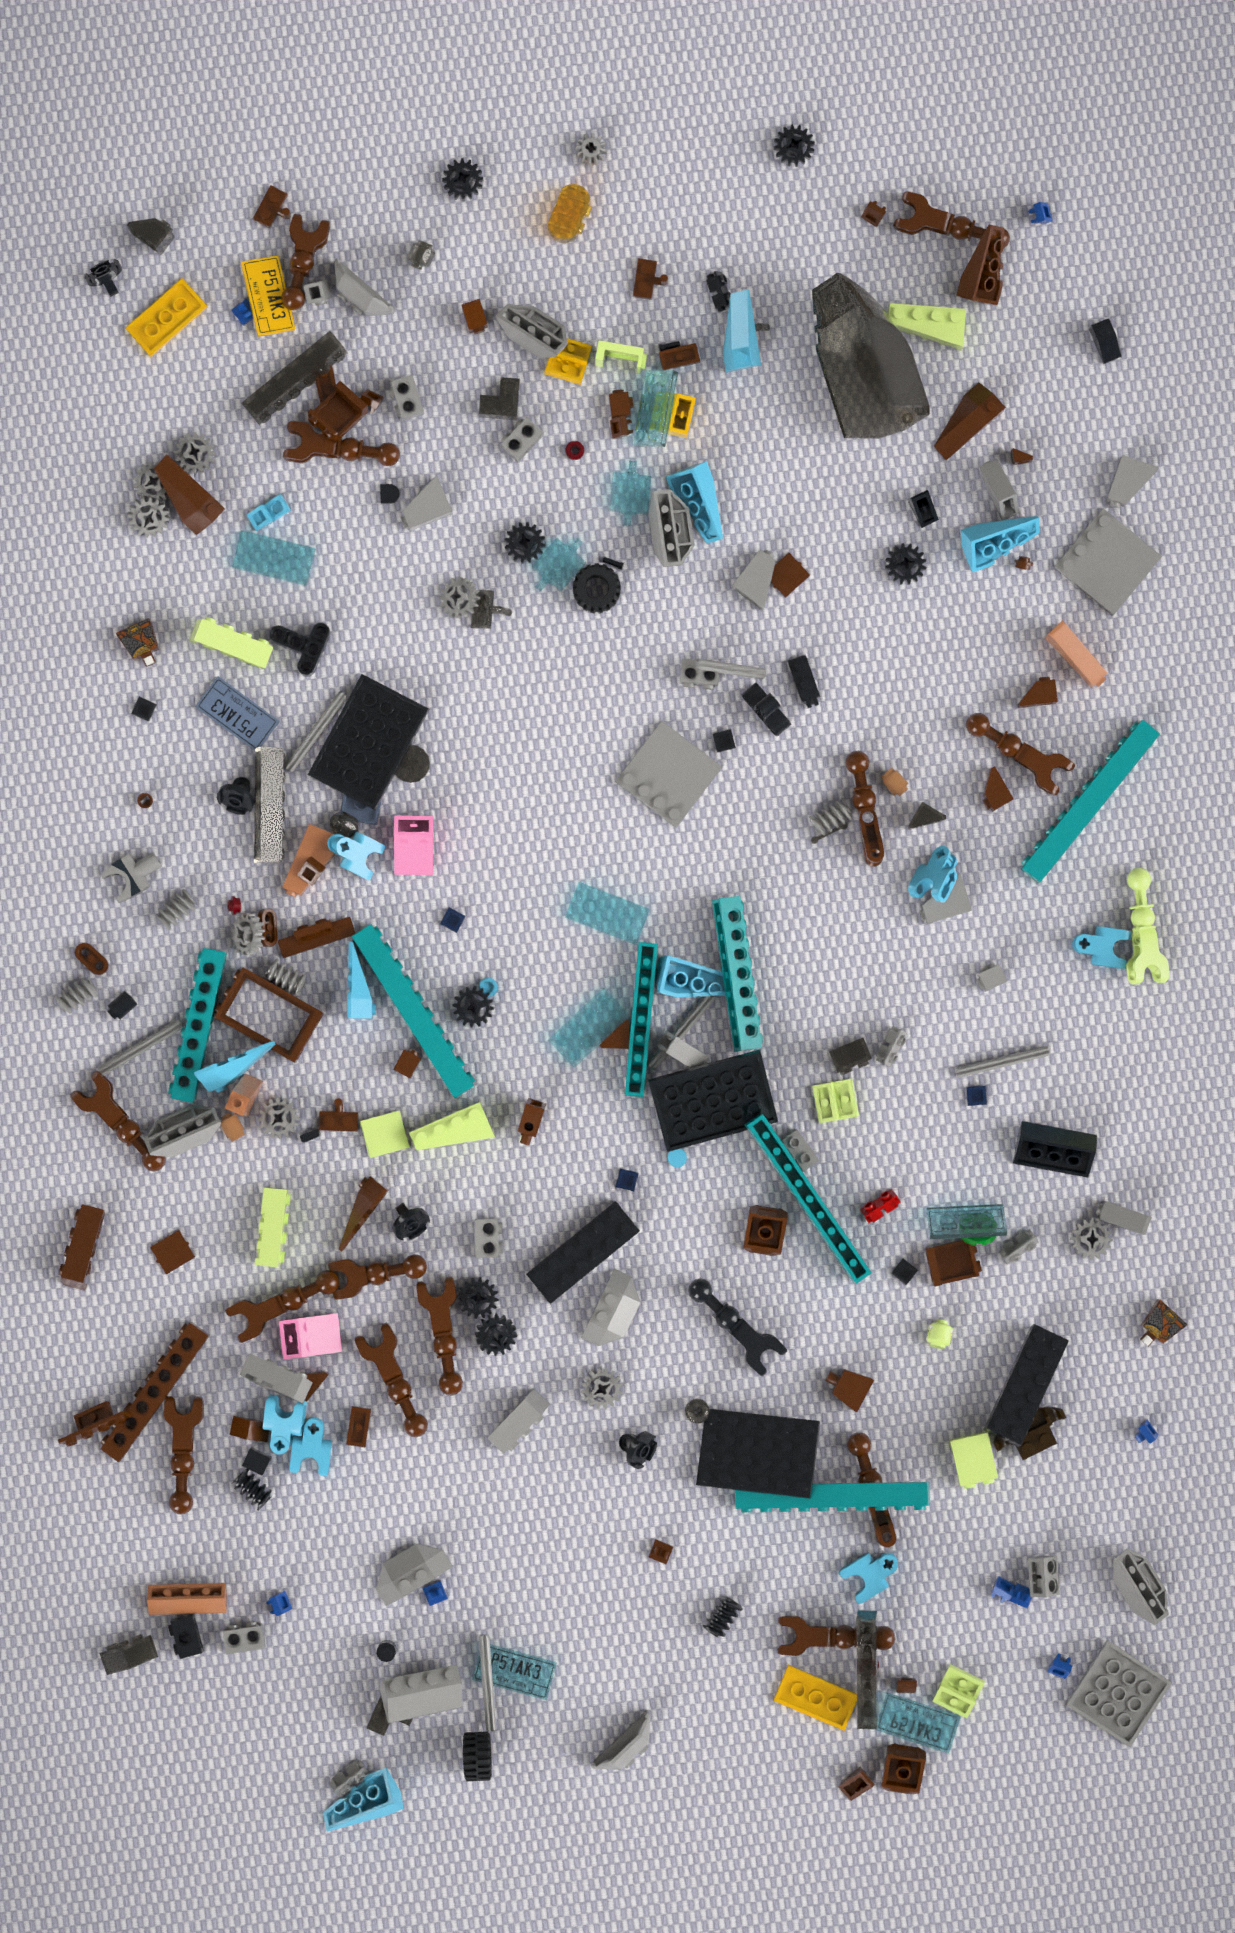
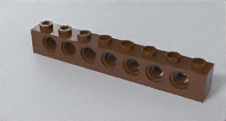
M190 1322L188 1325L185 1323L179 1331L181 1336L178 1340L173 1339L168 1346L170 1350L166 1356L162 1355L156 1363L159 1367L155 1372L151 1371L145 1379L147 1383L144 1388L140 1386L134 1394L136 1397L134 1402H129L123 1411L130 1412L131 1417L136 1420V1426L131 1428L126 1422L119 1425L113 1424L112 1428L114 1430L110 1435L106 1434L100 1442L103 1445L100 1450L117 1462L124 1458L166 1396L209 1338L210 1334L193 1322ZM185 1338H189L192 1341L190 1349H186L182 1345ZM173 1354H178L181 1357L180 1364L172 1363L171 1357ZM162 1370H167L170 1373L168 1380L161 1379L160 1372ZM154 1385L158 1388L159 1393L157 1396L150 1395V1386ZM140 1401H143L147 1404V1410L145 1412H141L138 1409V1403ZM117 1433H122L125 1436L124 1443H118L115 1440Z

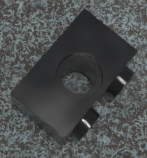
M195 1614L170 1621L171 1625H168L170 1636H174L175 1644H173L175 1655H179V1658L183 1659L204 1652ZM182 1632L189 1633L190 1641H182L180 1634Z

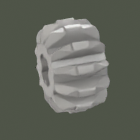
M591 133V138L584 134V140L578 139L579 145L575 146V150L579 152L576 153V157H582L580 160L582 164L586 160L588 161V166H591V161H594L595 165L599 164L598 159L604 161L605 157L602 154H607V149L604 148L606 142H600L601 136L594 139L595 134ZM590 146L594 149L593 153H589L588 149Z

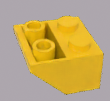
M659 392L650 430L687 439L696 398L678 393Z

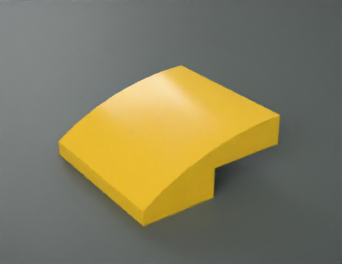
M567 338L568 345L556 357L548 359L544 374L581 385L592 345Z

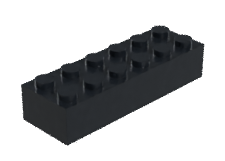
M615 1201L526 1273V1275L551 1304L640 1232V1230Z
M1036 1324L1030 1327L983 1429L984 1431L1017 1447L1022 1445L1069 1340Z

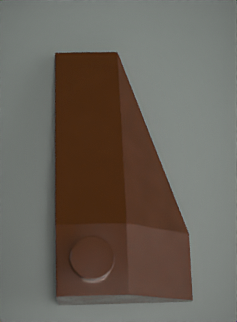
M979 382L962 398L934 445L935 449L947 461L1003 413L1006 407L994 393Z

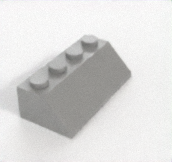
M457 1665L386 1679L379 1685L388 1723L463 1707L462 1682Z

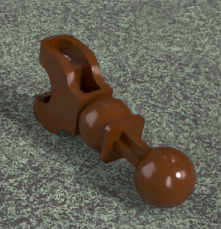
M300 214L293 215L289 228L291 240L295 244V253H293L290 259V273L293 274L291 286L287 287L281 296L283 305L293 311L299 310L305 304L306 296L302 290L304 277L309 278V271L314 266L315 252L327 244L330 231V222L327 220H322L318 229L314 232L304 231Z
M417 1254L409 1255L403 1263L389 1265V1262L374 1261L368 1266H360L350 1259L331 1262L328 1264L330 1271H342L347 1276V1285L343 1289L336 1290L333 1293V1297L335 1300L355 1297L365 1285L379 1286L386 1281H391L393 1276L405 1274L411 1279L421 1278L426 1273L427 1263L422 1256Z

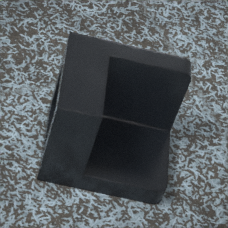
M251 1447L242 1466L259 1475H263L272 1457Z

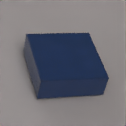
M449 907L440 925L457 933L466 916Z
M986 1085L966 1087L967 1106L987 1105Z
M620 1168L616 1187L634 1191L639 1173Z

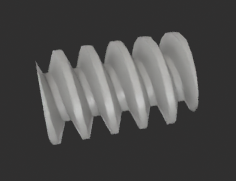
M841 798L842 804L839 801H835V807L831 804L828 805L829 812L824 808L822 809V815L816 812V819L809 816L811 823L818 833L820 832L825 836V829L832 832L831 825L839 828L838 821L845 824V817L850 821L852 820V813L843 798Z
M182 889L183 896L176 894L177 901L172 898L170 899L171 906L164 903L165 910L158 908L159 915L156 916L168 930H171L170 923L177 925L176 918L181 921L183 920L182 913L188 916V909L195 911L194 904L197 905V903L185 889Z
M276 959L271 963L263 978L269 975V982L276 979L275 985L278 986L282 983L283 990L289 986L288 992L291 994L295 991V996L297 997L306 983L305 974L298 977V970L291 973V966L285 969L286 963L283 962L279 966V959Z
M88 976V981L81 978V985L75 982L74 990L70 986L67 987L68 993L61 990L62 997L54 995L63 1011L65 1010L70 1014L72 1013L71 1006L74 1009H78V1003L82 1006L85 1005L84 998L90 1002L92 1000L91 994L95 998L98 997L97 989Z

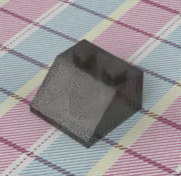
M156 218L132 221L127 224L132 235L160 255L164 253L175 238L171 225L163 219L159 221Z

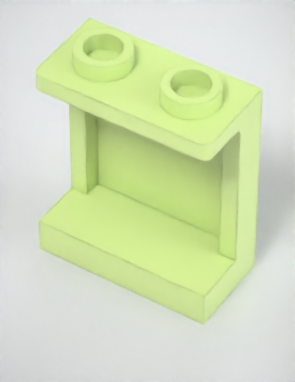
M598 341L595 366L603 367L604 358L607 356L638 362L637 373L639 374L641 369H645L647 354H644V348Z
M985 1431L949 1440L960 1486L968 1489L975 1487V1483L983 1482V1485L994 1482V1479L998 1478L988 1432Z

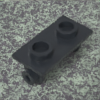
M714 271L713 274L707 275L706 282L710 293L717 291L718 294L711 297L715 309H718V312L726 310L725 308H729L731 293L728 292L726 286L728 284L726 276L722 272Z

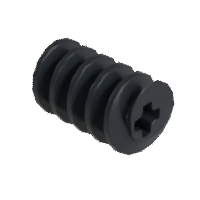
M245 1469L231 1484L236 1482L235 1490L242 1488L240 1495L247 1493L246 1500L253 1498L251 1505L253 1506L258 1503L257 1511H259L271 1498L272 1490L264 1491L266 1484L259 1486L261 1480L253 1481L255 1474L253 1473L248 1476L249 1469Z
M726 1596L727 1600L720 1599L723 1606H715L719 1611L718 1613L711 1612L714 1619L707 1618L710 1625H703L704 1629L716 1637H725L726 1634L723 1629L730 1630L727 1623L734 1624L732 1617L739 1616L736 1610H743L740 1604Z

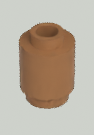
M891 768L881 776L882 783L894 796L896 794L901 796L908 790L906 786L909 783L897 770L895 771Z
M229 1112L220 1117L222 1120L220 1126L227 1139L230 1138L231 1142L245 1135L243 1132L244 1128L236 1114L232 1115Z

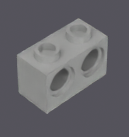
M413 375L391 381L392 387L389 388L391 398H396L398 404L394 406L397 417L401 416L404 421L424 415ZM401 385L408 387V391L404 394L398 392V388ZM407 403L414 405V409L410 412H406L403 409Z
M528 417L524 420L521 418L514 425L516 429L511 434L508 432L501 439L503 442L501 448L517 463L544 436V432ZM529 427L533 430V433L530 436H525L522 434V430ZM516 441L520 444V447L517 450H512L509 448V444Z
M682 659L680 684H684L683 687L695 688V685H702L703 689L714 690V687H718V672H713L715 674L713 680H706L704 677L706 671L696 669V660ZM693 669L696 676L689 679L685 676V671Z
M797 1129L781 1140L803 1172L819 1161Z
M475 1219L476 1258H499V1253H503V1242H499V1234H502V1222L498 1223V1219ZM486 1223L493 1224L494 1232L492 1234L484 1232L483 1226ZM485 1243H493L495 1249L492 1253L484 1251Z
M1057 1556L1028 1558L1030 1597L1060 1595Z
M257 1621L247 1622L246 1626L238 1627V1624L228 1625L227 1629L223 1630L226 1655L264 1649L266 1647L262 1623L258 1624ZM250 1631H256L259 1635V1638L257 1640H251L248 1636V1633ZM237 1634L240 1640L238 1643H232L229 1636Z

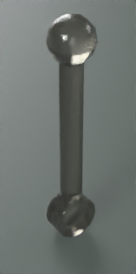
M841 822L839 828L832 829V832H826L825 836H814L811 838V842L816 844L818 840L840 829L844 830L848 825L846 822L845 824Z

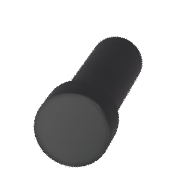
M680 342L659 344V351L680 347Z
M605 556L602 561L620 570L624 566L623 562H618Z

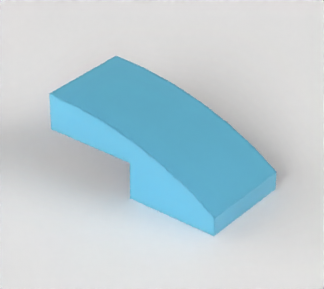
M279 494L264 505L262 504L248 513L247 517L255 530L258 531L290 512L291 509L282 494Z

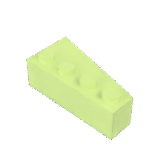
M890 303L887 327L908 334L920 336V338L929 339L962 351L966 309Z
M209 617L196 621L189 642L202 643L205 648L219 650L224 655L233 658L237 657L238 660L261 669L266 668L273 647L269 645V641L261 638L257 641L251 638V634L244 631L237 633L233 631L234 627L223 624V627L217 625L216 620Z
M480 1102L409 1132L416 1150L495 1138Z
M264 1187L261 1207L262 1218L259 1223L260 1238H258L256 1248L258 1258H255V1265L280 1267L281 1263L285 1261V1251H282V1247L287 1242V1232H284V1227L289 1222V1213H286V1207L291 1202V1194H288L287 1189Z

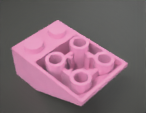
M394 816L395 875H433V816Z
M338 1313L279 1321L283 1359L342 1352Z

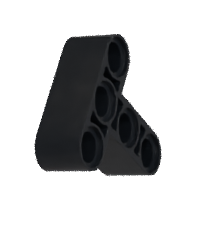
M320 622L314 625L309 637L279 625L272 627L269 634L275 644L301 654L297 665L301 675L310 677L317 669L331 632L325 623ZM321 627L327 630L326 635L323 637H319L316 634L317 630ZM278 630L284 632V636L280 640L274 638V633ZM294 638L301 639L302 642L299 647L291 645ZM312 645L319 647L317 654L309 653V648ZM304 663L312 665L309 672L302 671L301 668Z
M756 682L741 694L747 704L776 737L792 725L781 712V705L771 693L767 695Z

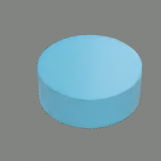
M485 978L479 983V990L484 988L483 993L489 992L490 995L488 997H492L497 993L498 985L494 979Z
M682 1149L670 1151L668 1154V1162L673 1167H682L687 1161V1155Z

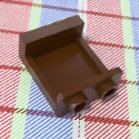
M339 381L335 385V391L314 410L310 409L308 411V421L313 427H318L322 430L325 438L331 439L336 443L368 413V405L344 383Z
M960 1240L925 1248L934 1287L980 1276L979 1272L982 1269L980 1261H976L974 1253H977L975 1245H970Z

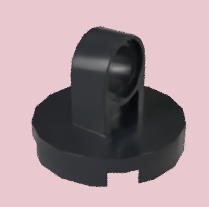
M114 259L112 263L109 260L98 263L90 269L92 273L89 275L85 274V280L89 286L95 287L104 284L110 297L119 293L112 280L122 271V266L117 259Z
M245 777L236 778L232 784L221 786L216 797L220 805L223 803L227 806L226 810L237 815H245L248 811L250 813L255 804L254 797L250 793V781ZM239 784H245L247 787H246V788H243V787L238 786V785H239Z
M404 1203L395 1207L400 1216L393 1223L392 1229L398 1239L404 1240L403 1238L407 1237L410 1240L414 1239L427 1229L426 1224L427 1222L430 1223V1218L424 1209L413 1208L408 1210Z
M644 1431L637 1436L634 1434H624L620 1437L619 1446L623 1451L627 1452L626 1461L628 1465L635 1469H641L644 1467L643 1463L646 1460L650 1461L657 1448V1442L654 1441L655 1435ZM628 1437L632 1440L629 1448L626 1446V1439Z

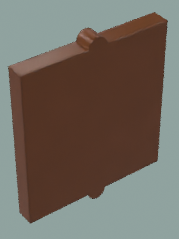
M790 553L786 554L774 566L771 579L773 588H777L785 598L810 576L801 566L802 563L798 562Z
M180 1230L150 1247L157 1258L156 1262L160 1263L166 1275L195 1258L189 1247V1242H186Z

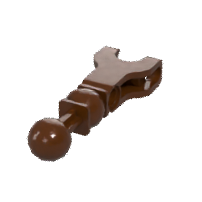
M908 191L902 194V201L913 207L915 214L910 219L898 218L893 224L895 230L909 235L917 234L922 230H929L948 236L951 234L958 240L968 238L967 241L969 242L971 237L981 239L986 230L975 226V220L971 222L965 216L955 217V214L935 209L928 204L927 199L923 195ZM1004 228L1005 248L1008 246L1010 242V236L1008 231Z
M290 421L287 423L288 431L302 438V443L298 448L284 450L283 459L289 462L303 464L315 456L338 459L342 457L346 461L358 459L361 462L362 457L376 458L384 466H393L400 458L399 448L390 442L383 443L379 447L364 446L363 440L359 442L357 439L349 437L343 440L341 438L335 443L333 440L325 438L323 434L316 433L312 426L306 422Z
M974 713L966 721L967 731L975 737L986 736L996 743L994 748H999L1003 756L1013 757V760L1030 770L1034 774L1036 785L1051 795L1057 796L1059 793V787L1051 780V771L1057 767L1065 771H1072L1075 768V764L1060 753L1045 755L1025 742L1022 743L1021 739L1013 733L1004 731L1002 734L990 726V721L985 714Z
M853 751L847 755L845 760L846 768L854 774L856 788L852 790L854 793L852 803L857 809V814H860L859 826L865 862L868 866L876 867L883 860L884 848L875 813L876 796L872 791V785L867 786L865 771L869 767V758L862 751ZM870 814L873 821L866 823L863 821L862 816ZM876 852L878 857H873L870 853Z
M99 1071L93 1072L91 1078L97 1086L95 1095L88 1098L81 1091H73L70 1094L71 1099L82 1111L96 1112L113 1131L116 1130V1135L120 1141L127 1143V1146L133 1145L141 1153L142 1164L148 1171L154 1172L162 1169L166 1161L165 1156L150 1155L145 1141L141 1137L144 1132H140L137 1122L129 1119L130 1117L113 1099V1084Z
M325 1270L317 1275L315 1282L303 1288L301 1285L287 1287L283 1290L282 1294H278L259 1304L243 1300L227 1308L225 1312L228 1316L242 1314L248 1319V1328L238 1335L239 1342L243 1343L259 1336L264 1329V1324L268 1320L289 1310H298L303 1304L308 1302L307 1298L319 1292L327 1295L333 1294L339 1287V1277L336 1273Z
M452 1276L445 1279L444 1293L439 1297H432L428 1293L426 1284L419 1281L416 1285L418 1302L430 1313L433 1336L435 1337L433 1349L438 1355L437 1359L441 1358L443 1375L439 1379V1388L444 1394L453 1396L458 1394L463 1387L462 1377L455 1372L453 1356H456L457 1341L451 1335L453 1334L450 1307L457 1298L455 1282Z
M386 1322L381 1326L383 1334L381 1345L372 1347L363 1336L355 1337V1343L360 1355L364 1359L373 1361L376 1364L385 1385H388L387 1393L390 1399L396 1402L394 1403L395 1405L400 1404L406 1417L403 1425L405 1432L411 1437H421L427 1431L428 1422L422 1414L416 1413L410 1401V1398L413 1397L411 1395V1385L407 1380L403 1379L404 1376L394 1356L397 1338L391 1326Z
M166 1396L164 1418L173 1428L172 1454L174 1455L171 1458L170 1467L174 1472L172 1476H176V1491L169 1498V1507L175 1514L183 1515L188 1513L193 1506V1498L187 1492L188 1476H192L191 1471L194 1469V1458L191 1455L193 1454L194 1428L204 1418V1400L202 1397H196L193 1400L192 1410L188 1414L183 1415L176 1410L175 1399L172 1396Z
M862 1432L852 1434L848 1438L847 1448L858 1459L861 1472L857 1473L860 1475L858 1483H882L881 1475L875 1471L877 1470L876 1467L872 1468L868 1452L871 1449L869 1436ZM868 1507L879 1544L884 1547L893 1546L896 1542V1534L888 1508L887 1510L877 1511L875 1507ZM885 1532L891 1535L888 1542H884L882 1539Z
M781 1616L778 1618V1623L781 1626L791 1627L796 1633L795 1641L792 1644L778 1647V1654L799 1656L809 1647H835L836 1645L838 1648L845 1650L853 1646L857 1647V1643L873 1644L879 1650H888L894 1645L896 1640L894 1631L888 1626H879L873 1632H857V1627L852 1628L849 1625H840L837 1628L809 1626L799 1616Z

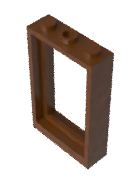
M244 967L241 970L238 969L233 977L235 982L232 987L228 986L223 994L225 996L223 1003L219 1002L214 1010V1013H216L214 1018L262 1045L272 1042L226 1015L246 978L309 1013L307 1020L289 1050L276 1043L271 1048V1050L296 1063L324 1013Z

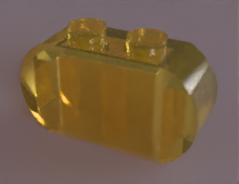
M569 184L561 189L548 222L549 234L557 242L570 243L577 238L578 234L581 235L584 230L585 216L589 217L592 210L589 193L584 187L577 184Z

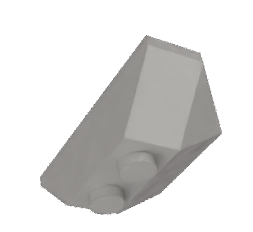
M335 259L336 289L339 292L337 296L344 302L348 300L353 305L352 309L359 315L361 313L365 316L394 314L395 308L340 260Z
M507 304L496 315L497 321L510 340L540 359L556 357L568 345L564 325L534 306H513V304Z
M671 489L652 491L648 516L654 553L663 567L683 565L685 559L695 546L689 507Z
M190 1105L157 1120L148 1135L143 1139L150 1155L175 1157L209 1142L221 1125V1122L214 1107Z
M614 1268L581 1337L582 1339L601 1346L625 1337L641 1303L631 1276Z
M415 1544L382 1564L376 1590L387 1606L437 1578L453 1566L442 1549Z
M1129 1548L1116 1556L1113 1563V1580L1132 1612L1153 1625L1158 1624L1169 1615L1167 1609V1590L1147 1557L1133 1552Z
M648 1710L591 1763L593 1769L621 1770L624 1766L627 1769L635 1761L633 1758L638 1753L642 1755L649 1748L647 1745L649 1743L650 1713Z

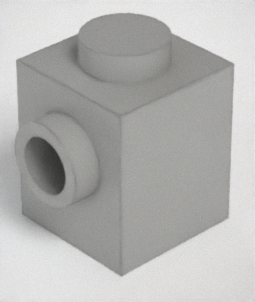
M328 279L304 285L308 304L322 305L327 303L326 300L332 298Z
M989 964L981 968V973L977 974L978 979H976L981 990L984 989L985 992L1007 982L1000 964L991 967Z

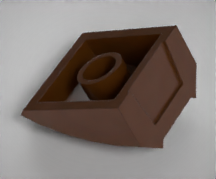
M759 1205L750 1206L743 1249L750 1253L769 1256L780 1255L788 1212L781 1208Z
M896 1743L888 1745L881 1788L891 1792L919 1794L926 1762V1751L920 1747L898 1745Z

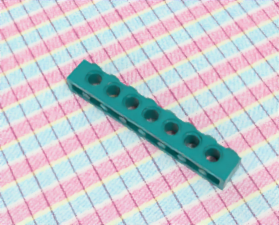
M740 896L712 900L733 1049L734 1052L762 1048L763 1036L760 1033L759 1027L760 1016L757 1014L756 1006L758 1000L754 993L755 980L751 972L752 960L748 952L749 940L746 938L745 931L747 925L743 917L744 904ZM729 912H730V913L732 914V916H733V920H732V921H731V920L729 919V917H728ZM732 931L735 933V940L731 937ZM734 951H737L738 959L734 957ZM737 970L741 972L740 978L737 976ZM740 988H741V989L743 990V992H744V996H743V997H741V995H740V993H739ZM743 1007L746 1009V1016L742 1013ZM746 1026L749 1028V1035L745 1033Z
M639 942L625 1096L644 1097L658 949L657 943Z
M203 948L198 953L197 962L200 963L199 969L194 972L193 981H195V987L190 990L189 1000L192 1001L190 1008L187 1007L185 1012L187 1024L186 1027H182L181 1038H183L182 1045L178 1046L176 1056L179 1057L178 1064H174L172 1075H175L174 1083H170L168 1094H171L170 1098L195 1103L200 1081L196 1078L194 1072L203 1068L214 1010L227 958L226 952ZM209 963L213 964V973L206 974L205 966ZM204 982H208L210 985V990L207 993H203L200 990V986ZM199 1001L206 1003V1009L202 1012L196 1009ZM195 1020L202 1022V1027L198 1031L192 1028V1023ZM195 1038L198 1046L192 1050L189 1048L188 1042L190 1039ZM188 1057H191L194 1061L191 1068H186L184 1065V1060ZM183 1076H187L190 1080L187 1087H182L180 1084V1079Z

